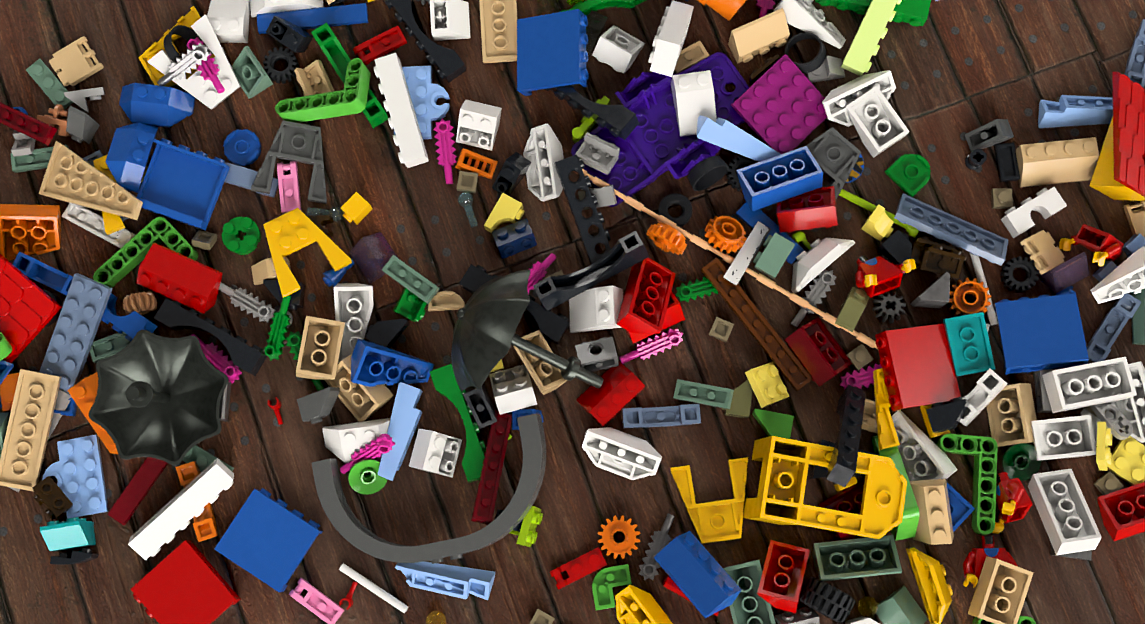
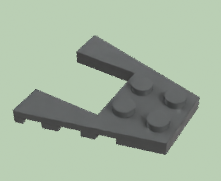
M283 120L251 186V191L270 194L276 159L279 158L314 165L308 201L327 204L321 127Z
M832 127L806 146L820 168L835 181L831 186L835 187L837 199L861 151Z

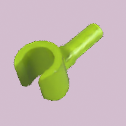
M798 231L791 236L797 244L802 241L809 250L812 249L811 244L806 240V236L802 231Z

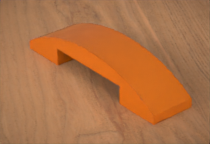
M196 461L175 467L180 484L184 488L201 473ZM210 503L204 506V511L198 517L193 516V527L198 542L218 536L215 516Z

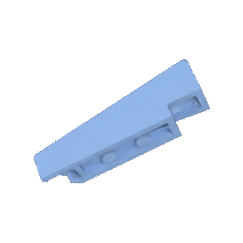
M1061 95L1059 102L1040 100L1038 128L1110 124L1113 116V97Z
M700 115L698 117L697 138L758 162L781 155L725 119L718 117L717 121L714 122L705 116Z
M402 382L398 384L387 432L392 437L395 445L392 446V450L388 453H382L378 470L379 476L393 481L396 471H399L423 413L421 410L416 409L423 391Z
M425 561L397 563L395 567L406 576V582L410 587L467 599L470 593L488 600L495 578L494 571L439 563L432 564V562Z

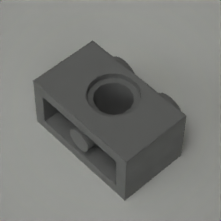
M603 337L596 341L582 342L575 345L577 358L581 361L580 367L590 372L619 366L613 337Z

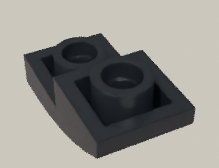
M80 547V551H72V554L59 553V556H51L50 564L85 563L98 558L99 554L92 553L93 549Z

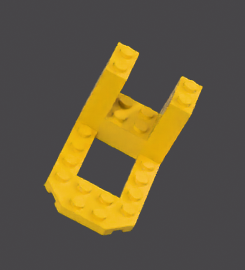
M769 436L754 441L752 460L761 461L762 468L757 498H746L743 518L778 525H802L880 539L892 528L902 523L907 480L899 473L891 458L858 452L855 473L865 474L860 515L805 505L803 500L808 466L810 464L828 468L834 447Z

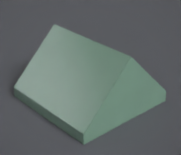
M245 46L233 63L232 68L241 88L250 99L273 85V82L250 48Z
M904 585L872 607L883 624H924L928 620Z

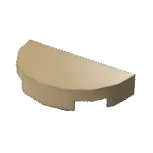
M453 291L438 292L429 302L428 311L459 310L465 306V302Z

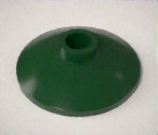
M1029 443L1011 446L1005 452L1002 459L1004 472H1007L1011 479L1019 478L1020 481L1032 478V475L1036 474L1041 466V461H1037L1035 447ZM1022 457L1021 461L1017 462V459Z

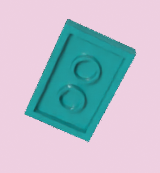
M983 312L943 319L956 377L995 369Z

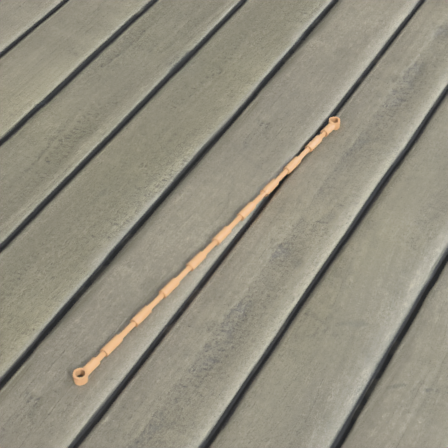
M582 169L584 176L588 175L589 180L596 186L604 187L610 185ZM614 189L615 195L625 200V203L640 212L642 210L657 219V222L670 225L689 238L691 242L715 253L730 265L734 261V257L720 252L695 234L688 233L666 217L659 216L644 207V204ZM747 267L745 272L754 276L759 282L788 296L790 300L803 308H808L822 316V319L837 328L844 329L871 348L878 349L875 340L861 332L858 333L855 330L851 332L835 324L836 317L827 312L824 313L797 294L790 293L778 286L773 280Z

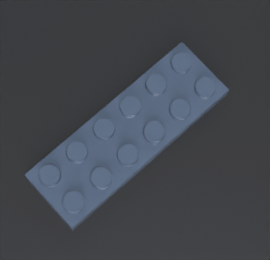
M902 194L894 216L899 222L913 226L921 232L931 234L939 240L949 242L955 247L965 249L973 255H978L991 263L1002 266L1006 258L1008 239L906 194Z
M79 273L74 274L39 371L41 373L61 376L59 390L68 394L67 390L79 382L113 289Z

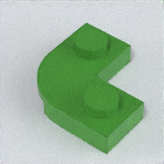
M628 564L604 568L597 573L592 584L596 610L615 607L612 587L632 584Z

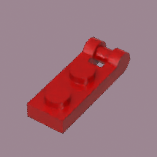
M397 25L353 48V51L365 65H368L374 59L407 44V41ZM369 49L371 53L366 55L365 51Z
M599 547L550 571V575L555 578L557 582L555 585L559 590L606 566L607 563ZM566 570L569 578L564 580L561 572Z

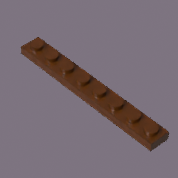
M716 257L703 267L701 271L795 391H798L810 382L812 377L738 284L735 285L723 278L727 269Z

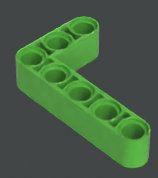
M360 58L352 59L347 65L344 90L284 99L276 104L275 111L284 121L294 123L361 113L366 107L371 73Z
M156 217L98 268L93 275V279L110 288L114 287L144 260L153 243L162 244L164 242L171 250L184 255L185 251L190 250L191 253L188 258L195 261L198 259V252L172 223L164 217ZM166 223L164 230L159 231V227ZM151 236V241L145 244V239ZM178 237V241L172 244V239ZM137 249L136 255L131 257V252ZM119 262H122V267L120 269H117V264ZM108 275L107 281L102 282V278Z
M945 434L938 437L935 444L944 453L974 455L972 506L975 509L972 512V529L979 535L992 533L995 528L997 442L991 437ZM944 438L950 441L951 445L949 448L944 447ZM964 440L970 443L969 450L963 447ZM983 442H987L989 444L990 448L988 452L983 449ZM983 461H985V462L988 463V465H989L988 471H984V470H983V468H982V462H983ZM982 481L987 482V491L981 488ZM981 501H985L987 503L988 507L986 511H983L981 509ZM982 520L987 524L985 531L981 530L979 526Z
M878 435L872 436L875 454L891 458L899 473L907 480L902 523L892 528L891 534L894 537V541L914 538L920 517L919 508L898 446L879 450Z

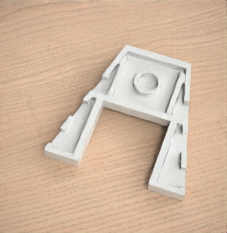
M204 15L191 27L215 55L213 64H218L217 68L220 71L217 77L225 91L218 93L211 80H204V77L200 76L202 71L195 72L188 79L184 77L181 80L173 78L172 81L208 108L213 109L241 87L225 55L223 47H221L208 16ZM161 50L147 62L166 75L169 72L168 65H171L172 60L164 50Z

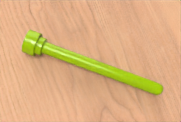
M844 189L839 194V196L871 212L877 207ZM885 210L886 215L895 224L905 228L908 235L914 238L917 236L919 230L899 222L894 218V214Z

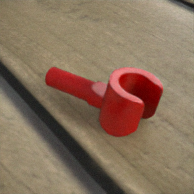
M275 397L277 403L272 406V402L268 399L267 404L274 410L278 424H283L280 414L281 401Z
M353 581L347 596L340 600V607L343 605L344 600L349 603L347 610L352 607V596L358 584L357 582Z

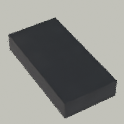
M996 144L994 151L999 182L1019 180L1020 174L1015 144Z

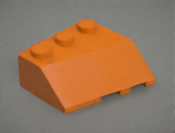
M0 204V254L8 261L15 259L19 251L29 256L60 249V205Z

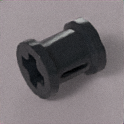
M974 149L965 159L966 167L970 170L979 169L987 160L986 153L982 149Z

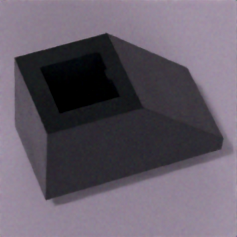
M277 16L273 17L266 30V33L295 53L305 52L313 38L311 34L301 27Z
M515 152L505 160L492 188L501 195L504 193L510 196L525 176L531 162L518 152Z
M957 397L951 399L949 404L943 405V402L932 404L930 409H926L933 433L955 429L969 406V400Z

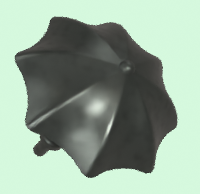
M530 269L510 273L486 282L473 293L466 305L457 311L458 320L453 330L451 356L454 376L461 391L470 386H475L479 390L495 365L508 353L511 345L562 370V377L568 381L577 378L599 389L604 379L580 367L581 361L576 357L572 356L566 360L515 335L519 321L530 302L527 291Z
M142 329L137 332L133 340L120 352L97 362L98 390L95 402L89 411V418L104 428L111 436L121 459L151 457L163 460L171 465H178L186 453L197 443L221 432L219 407L223 391L228 384V377L208 361L196 336L167 338Z

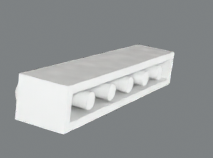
M396 53L374 59L376 64L373 67L374 72L381 81L378 86L381 94L385 95L386 100L383 101L386 112L389 111L390 113L388 121L391 129L394 128L396 134L393 135L395 145L400 148L398 157L401 164L404 163L407 168L429 162L399 57Z
M218 458L214 460L130 537L128 545L145 560L150 556L154 557L165 542L168 544L173 540L175 533L179 529L184 530L189 525V520L193 516L198 517L204 511V506L208 503L212 504L219 497L218 494L223 489L226 491L234 483V473Z

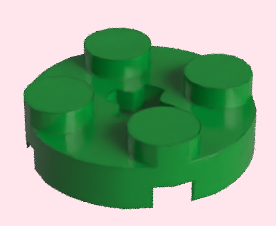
M236 217L223 225L222 241L231 252L246 255L257 248L256 246L261 240V231L259 226L250 218ZM241 231L243 233H246V235L244 236V240L237 238V235Z

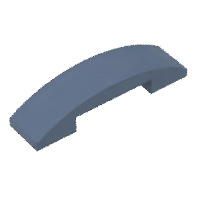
M1145 19L1141 21L1124 73L1130 80L1139 83L1143 88L1145 86Z
M225 162L230 168L224 182L251 190L258 172ZM273 177L270 194L256 193L274 198L279 186L278 179Z
M1128 293L1124 294L1122 298L1117 299L1087 346L1089 360L1094 363L1105 361L1116 338L1140 306V300Z
M700 404L652 408H622L623 428H654L701 423Z

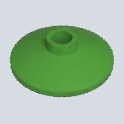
M365 459L357 462L351 468L348 475L351 488L360 494H373L381 490L385 486L387 479L378 475L380 462L374 459Z

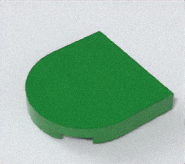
M904 154L884 173L908 196L913 197L928 183L931 172L930 164L923 156Z

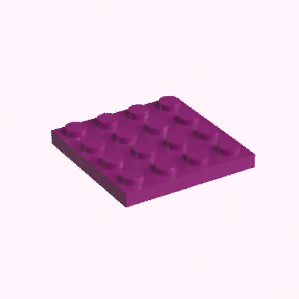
M786 54L777 60L731 104L733 109L767 146L780 154L794 150L827 118L822 103L825 98Z

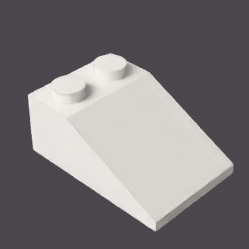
M211 0L207 16L219 42L248 43L250 0Z
M708 70L673 75L671 89L680 137L697 135V123L700 115L708 117L714 122L717 121L711 72Z
M877 86L845 107L862 143L873 158L909 133L907 127Z
M613 285L596 287L569 299L570 333L622 328L616 322L623 301V289Z
M1091 415L1031 421L1037 461L1096 455Z

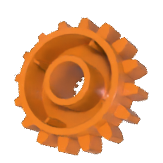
M715 216L714 219H710L704 230L706 232L705 237L709 238L708 243H713V248L719 247L720 252L726 250L728 254L731 250L734 253L738 249L740 250L747 239L745 237L746 232L741 223L730 216Z
M665 223L651 224L646 233L649 236L648 238L653 240V243L659 249H664L665 252L670 251L673 254L682 255L687 247L684 235Z
M967 277L964 279V282L958 280V286L954 284L951 286L953 291H950L951 298L948 303H952V306L949 308L950 310H956L955 316L959 314L964 316L979 313L980 311L986 313L988 311L985 306L991 305L988 302L991 295H987L989 288L983 287L984 282L977 283L976 278L969 281ZM965 295L972 296L973 303H968L965 300Z
M615 515L612 522L606 519V526L601 524V528L604 530L603 532H598V535L602 536L598 543L604 544L601 550L607 549V556L614 553V559H616L618 554H620L622 559H624L625 553L631 556V549H638L634 544L635 542H640L636 538L640 532H635L634 530L637 524H630L632 519H628L626 522L622 515L620 520H617ZM617 531L622 532L625 536L624 541L621 543H617L613 539V535Z

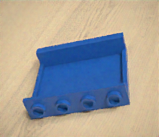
M575 9L517 19V91L524 96L532 95L534 90L581 84L583 87H587L589 74L586 69V62H588L586 26L588 25V19L583 12Z
M162 138L159 141L154 139L153 142L157 145L137 194V198L143 202L141 208L206 231L230 167L221 158L214 157V159H210L207 157L208 154L201 151L193 153L190 152V148L179 144L176 147L169 140Z
M1062 292L1056 296L1045 294L1038 296V298L1022 297L1014 301L1004 299L995 303L994 310L997 316L1003 350L1005 375L1069 368L1088 363L1089 357L1076 293Z
M261 488V490L254 489L214 550L276 591L284 592L292 574L317 536L322 534L323 531L319 529L320 525L310 519L308 522L303 519L304 514L294 509L291 511L288 509L286 502L279 498L277 501L271 498L272 494L264 488Z

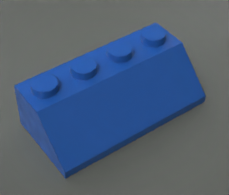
M807 146L737 170L744 198L752 211L822 187L823 171Z
M691 531L674 538L654 557L704 618L732 605L742 590Z

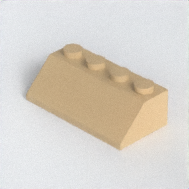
M1096 137L1020 145L1016 149L1020 174L1019 186L1021 188L1092 180L1099 159Z

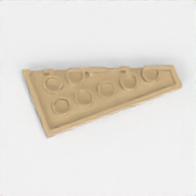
M58 141L55 142L39 191L40 195L138 220L143 204L141 200Z

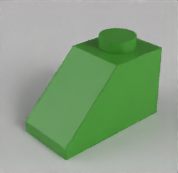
M761 409L753 410L752 415L768 437L776 436L790 439L794 416Z

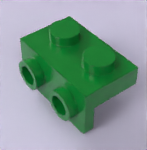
M404 287L393 312L411 321L418 322L425 315L426 310L424 308L427 303Z

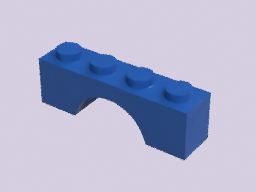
M19 251L13 262V265L25 276L67 295L73 276Z
M112 293L110 294L101 319L106 324L111 322L113 324L111 328L120 334L122 332L126 333L125 338L130 342L137 332L142 329L151 333L154 332L157 325L136 311L126 316H118L115 308L117 297Z

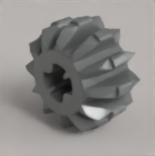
M889 291L885 292L884 295H877L878 299L873 301L876 306L872 308V311H878L875 317L879 318L882 316L881 321L883 323L887 319L890 324L894 322V319L899 321L901 319L900 315L905 314L902 308L906 306V303H900L903 296L896 298L897 293L895 291L891 295ZM890 304L892 308L887 310L886 306Z

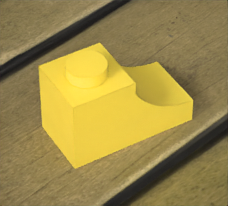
M502 193L484 224L485 230L492 233L503 223H515L516 220H520L524 214L523 203Z
M878 205L861 229L881 241L884 237L888 238L892 233L893 228L891 226L894 221L886 215L885 208Z

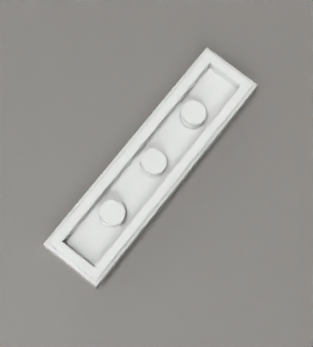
M69 203L62 214L63 218L119 248H122L135 236V234L126 229H121L107 235L103 217L80 205Z

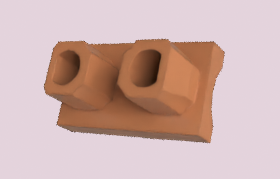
M57 104L54 109L49 108L48 113L53 114V116L46 114L44 116L37 115V120L52 127L55 124L59 125L58 135L71 136L66 132L67 119L63 118V116L68 117V112L64 111L63 105Z

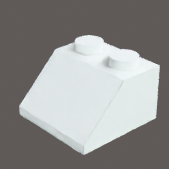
M613 25L600 36L592 56L596 57L598 61L610 65L615 71L625 73L631 67L645 43Z

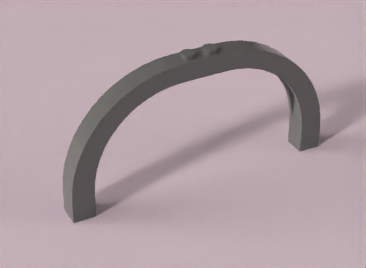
M535 413L517 417L523 450V464L519 484L505 510L493 522L475 533L419 546L400 545L378 537L368 530L350 509L343 493L337 459L312 462L315 486L321 505L335 529L353 546L373 557L398 563H415L431 560L432 564L444 562L443 558L449 556L451 560L463 558L462 554L482 549L505 537L524 519L535 502L542 485L546 466V441L541 414Z

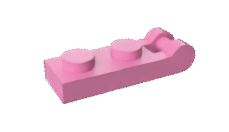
M290 161L288 164L283 162L277 163L282 214L296 208L301 210L297 162ZM285 171H291V174L285 175Z
M300 578L297 582L298 585L290 591L289 595L327 624H335L345 610L308 581ZM304 589L308 591L305 597L301 595Z

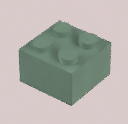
M776 232L773 236L769 234L763 244L766 247L763 253L759 251L753 260V263L756 264L754 268L772 279L777 276L795 246L793 242Z

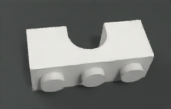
M1055 187L1049 190L1044 188L1036 193V198L1031 199L1029 197L1020 203L1022 206L1016 209L1014 206L1004 212L1006 216L1001 221L1013 238L1035 225L1030 216L1031 211H1038L1044 219H1047L1067 206Z
M989 369L976 382L977 385L967 396L962 397V399L969 400V406L960 420L965 426H968L1008 384L992 369Z

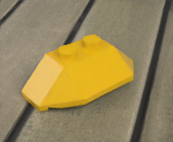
M907 548L906 551L930 624H941L952 602L951 596L953 595L951 586L946 583L944 577L946 576V570L943 564L940 565L938 560L916 548Z
M629 585L615 595L617 620L620 624H673L650 593Z

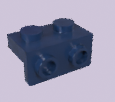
M527 218L492 231L502 259L537 245Z

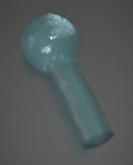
M463 192L459 195L458 202L464 207L471 228L478 226L471 206L473 197L470 193Z
M307 207V215H329L333 217L334 222L340 221L343 217V211L339 207H332L329 210Z

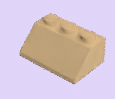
M783 8L731 31L728 46L737 63L742 61L746 63L752 60L755 55H764L771 48H779L787 43L790 33Z
M306 316L296 377L314 380H335L345 322Z
M540 330L521 337L552 352ZM514 346L543 395L556 390L567 381L561 375L562 370Z
M351 354L337 365L335 380H325V382L330 387H339L338 397L359 422H363L384 406L393 397V394L385 384L369 387L351 382Z
M1018 383L1007 385L986 406L991 437L997 442L998 447L1034 443L1031 421H1037L1031 384Z
M946 479L910 481L920 514L913 540L931 545L952 544L954 533Z
M986 556L968 614L994 624H1017L1033 572Z

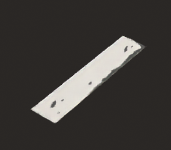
M759 221L757 222L723 278L735 285L738 284L771 228Z

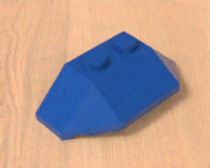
M132 83L122 87L119 105L132 123L140 122L153 126L171 127L193 114L196 98L189 93L172 87Z
M137 122L116 128L105 162L116 183L124 189L136 193L139 192L158 127Z

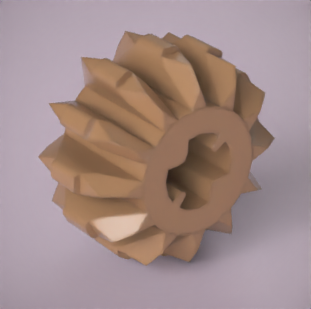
M150 291L137 292L123 299V308L126 315L136 311L143 316L157 309V300L154 293Z

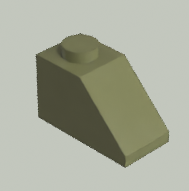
M852 287L841 306L835 324L853 332L869 300V296L865 291Z
M746 380L734 389L730 409L722 408V410H725L724 415L748 418L750 416L753 389L749 380Z

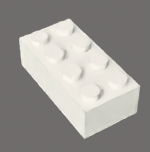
M672 0L670 7H666L653 41V51H651L649 63H652L650 71L672 77L687 36L694 6Z
M1126 357L1053 370L1042 375L1052 413L1123 400L1137 395Z
M1072 469L1033 474L1028 488L1055 554L1062 555L1095 550L1102 537Z

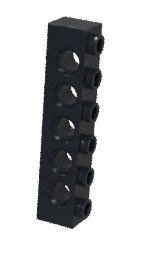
M574 155L557 161L554 165L590 264H593L612 249L608 242L611 238L608 230L603 229L602 223H604L602 213L597 212L595 207L598 202L595 194L590 193L589 187H591L588 175L584 176L582 171L585 168L582 158ZM571 171H575L579 175L576 182H572L568 178ZM577 189H582L585 192L583 200H578L575 197ZM584 207H589L592 211L589 218L582 216V209ZM591 225H595L598 228V233L595 236H591L588 233V228ZM598 243H602L605 247L604 252L601 254L595 252V246Z

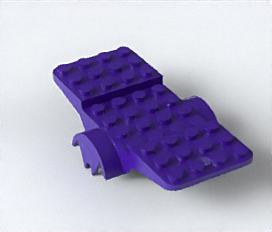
M714 53L683 72L673 74L679 75L710 70L714 88L716 118L725 119L737 127L745 122L731 104L749 86L724 53ZM642 72L638 78L634 77L624 91H617L615 93L623 106L635 113L639 124L625 140L619 136L616 138L609 132V129L606 127L601 128L600 126L590 132V134L597 135L600 139L619 147V159L608 175L584 164V170L593 177L596 176L606 183L613 185L615 190L625 196L631 197L668 170L675 179L688 175L701 161L715 156L721 147L699 139L697 135L680 137L671 89L672 77L656 72ZM733 84L735 86V90L733 92H727L725 90V85ZM584 137L573 145L572 156L576 154L584 142ZM590 180V183L592 184V186H593L594 188H599L598 186H596L595 184H593L592 181ZM616 196L617 204L610 205V207L617 206L625 200Z

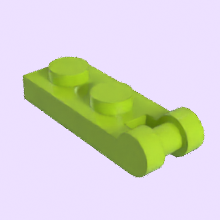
M603 96L601 100L598 99L595 103L610 105V99ZM584 116L581 126L572 130V140L574 143L581 140L595 126L596 122L593 118L590 117L588 119Z

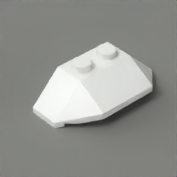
M250 0L251 17H257V14L324 7V0Z
M891 71L865 74L831 90L822 102L827 118L847 127L853 125L845 107L875 86L879 88L888 101L891 93L896 89Z
M546 123L531 129V135L523 152V156L531 162L526 172L528 189L543 202L559 197L563 190L554 165L555 162L564 159L562 145L550 125Z
M818 238L810 245L812 249L808 252L804 250L796 257L797 261L793 264L791 291L793 293L799 292L853 246L855 242L853 240L824 238L822 240Z
M1140 361L1128 364L1137 395L1113 401V403L1131 423L1133 433L1130 436L1143 443L1145 442V368Z
M391 418L323 427L325 447L346 464L352 460L351 454H354V451L359 452L360 448H365V444L370 445L371 440L376 441L377 437L381 434H387ZM382 454L381 457H376L375 460H381Z
M611 427L588 429L582 444L583 450L586 451L596 467L630 480L656 475L662 456L646 440Z

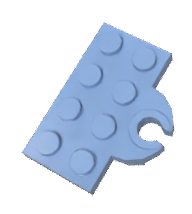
M431 65L402 67L422 138L432 139V121L441 120L446 117L445 115L450 108L449 103L436 105V101L438 98L448 100L450 97L442 86L432 83Z
M90 435L58 441L59 461L51 464L46 469L42 480L48 476L57 478V486L73 503V507L66 511L67 519L109 512L99 436Z

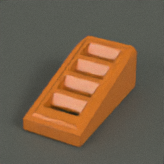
M463 148L455 168L465 172L478 173L479 176L492 179L498 161ZM465 157H468L467 164L463 163ZM472 159L476 160L474 167L470 166ZM480 161L483 162L481 170L477 169ZM487 163L490 164L488 173L485 172Z

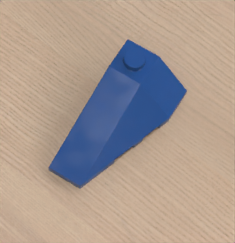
M358 339L351 356V382L369 387L381 384L393 385L400 382L405 384L425 383L429 380L430 371H432L434 364L372 342Z

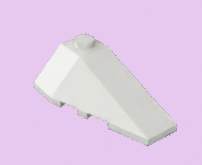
M781 0L774 9V11L783 8L788 24L804 32L813 33L821 40L839 49L843 47L846 41L834 24L825 20V13L821 9L815 8L812 4L814 0Z
M1145 246L1135 251L1090 290L1098 304L1122 298L1126 293H1141V289H1145Z
M338 283L334 286L335 321L345 322L338 363L353 354L358 339L364 340L374 306L373 286Z
M898 410L891 416L900 443L898 449L909 481L947 479L957 471V468L948 456L901 410Z

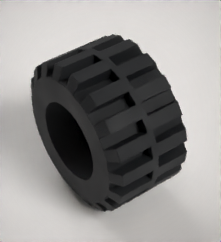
M815 577L809 578L799 598L806 606L841 624H845L855 604V600L851 596Z

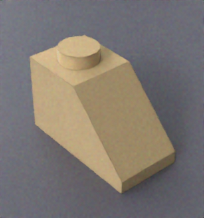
M286 256L283 257L289 269L291 270L289 259ZM272 258L264 259L251 266L254 285L263 284V280H278Z

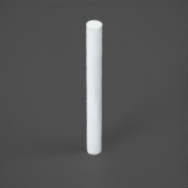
M970 253L978 283L984 282L983 287L988 288L979 256ZM990 298L988 302L991 305L985 306V308L988 310L987 315L990 325L993 326L998 324Z
M343 563L341 565L340 571L401 612L405 613L409 606Z

